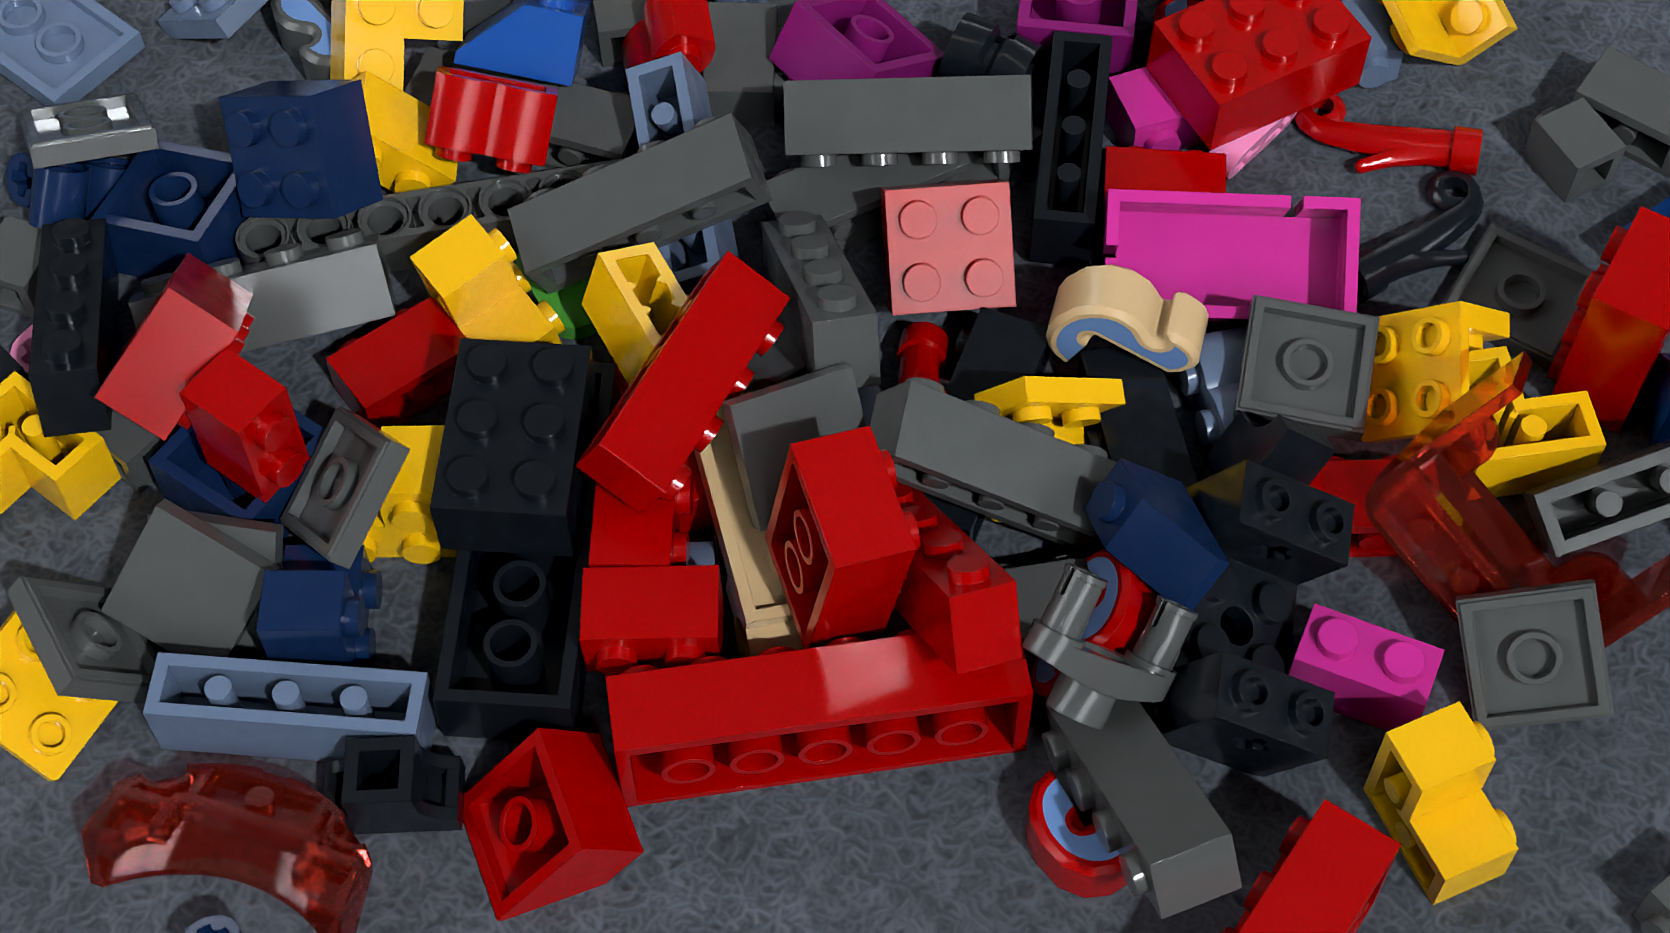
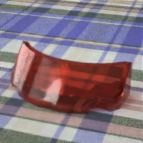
M227 763L187 764L184 775L180 777L152 781L141 773L123 779L115 784L81 831L91 884L105 888L106 886L132 879L161 875H204L226 878L250 885L284 902L298 912L317 933H356L373 873L372 860L366 844L359 843L358 839L345 824L344 812L330 799L291 777L284 778L265 772L262 768Z

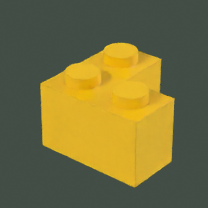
M332 0L330 80L355 79L367 70L403 91L404 39L463 41L464 0Z
M367 70L355 79H361L380 185L394 193L452 185L456 182L458 161L437 156L435 154L436 146L424 143L430 106Z
M470 214L410 256L430 296H433L467 339L562 344L559 334L566 330L564 324L546 300L536 305L526 294L532 288L524 274L513 262L517 259L516 253L497 228L487 233L474 216Z
M1507 346L1469 351V427L1464 431L1443 433L1464 502L1522 494V491L1598 464L1607 444L1587 390L1525 399Z
M14 371L0 383V515L32 487L76 521L122 477L104 438L98 433L87 432L44 437L31 384Z
M445 425L381 426L382 431L410 448V451L362 544L365 546L370 563L378 557H403L407 561L416 564H431L437 562L441 557H457V549H441L430 511Z
M1460 701L1387 731L1363 788L1391 837L1401 844L1400 852L1432 905L1505 874L1519 849L1516 845V834L1511 821L1501 809H1494L1482 790L1496 762L1492 739L1480 722L1471 720Z

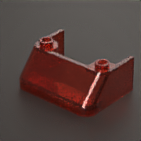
M1523 351L1444 408L1375 477L1366 496V513L1375 528L1458 625L1456 596L1594 579L1604 647L1606 648L1670 607V554L1632 579L1613 558L1594 551L1578 553L1557 567H1554L1473 472L1488 461L1496 450L1499 441V427L1493 414L1522 395L1532 364L1530 357Z

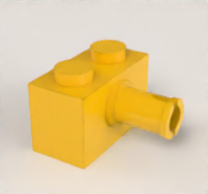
M654 242L597 254L581 304L628 385H630L689 295L684 293Z

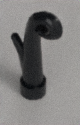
M1445 170L1434 174L1427 181L1425 189L1432 204L1444 213L1377 247L1359 249L1357 304H1363L1384 292L1390 283L1400 278L1432 268L1463 265L1468 262L1469 253L1467 251L1443 249L1468 231L1482 213L1484 200L1480 186L1474 178L1466 173L1455 170ZM1446 190H1454L1461 197L1452 196Z

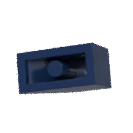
M1120 458L1105 480L1096 486L1090 500L1083 508L1102 545L1110 554L1160 595L1178 602L1190 610L1195 609L1230 564L1183 483Z

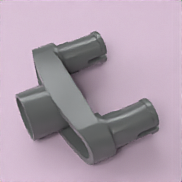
M1068 562L1065 563L1064 572L1051 600L1048 602L1041 619H1033L1022 647L1060 671L1046 700L1047 705L1079 723L1101 730L1104 728L1117 699L1135 702H1162L1165 699L1177 674L1173 666L1180 654V649L1199 614L1178 602L1158 595L1153 611L1133 650L1127 649L1125 654L1085 641L1082 639V636L1108 581L1084 568Z

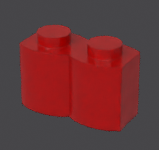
M707 0L646 1L644 19L629 30L621 46L626 86L629 95L625 69L680 51L699 73L709 65L715 53V40Z
M438 66L424 143L436 146L435 154L441 158L470 162L472 154H482L497 158L495 166L500 169L517 173H530L532 165L545 166L558 89L526 81L499 78L464 69Z

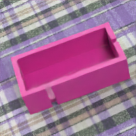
M1108 189L1105 198L1103 254L1115 255V258L1105 257L1103 265L1115 264L1133 269L1148 279L1164 299H1173L1174 294L1177 292L1190 294L1206 307L1209 314L1207 325L1247 326L1253 294L1357 313L1361 198L1303 196L1295 206V217H1284L1291 208V195Z

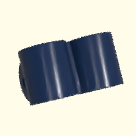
M17 153L8 162L6 184L13 201L19 206L29 208V224L42 229V224L57 223L67 218L91 219L132 161L117 157H105L34 169L29 153Z

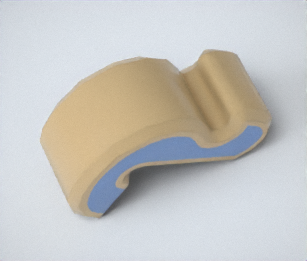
M1115 264L1087 266L1068 276L1059 286L1046 338L1050 350L1064 362L1069 361L1084 348L1093 335H1097L1166 372H1182L1194 368L1199 363L1209 314L1201 302L1186 292H1177L1174 294L1173 299H1164L1148 279L1133 269Z

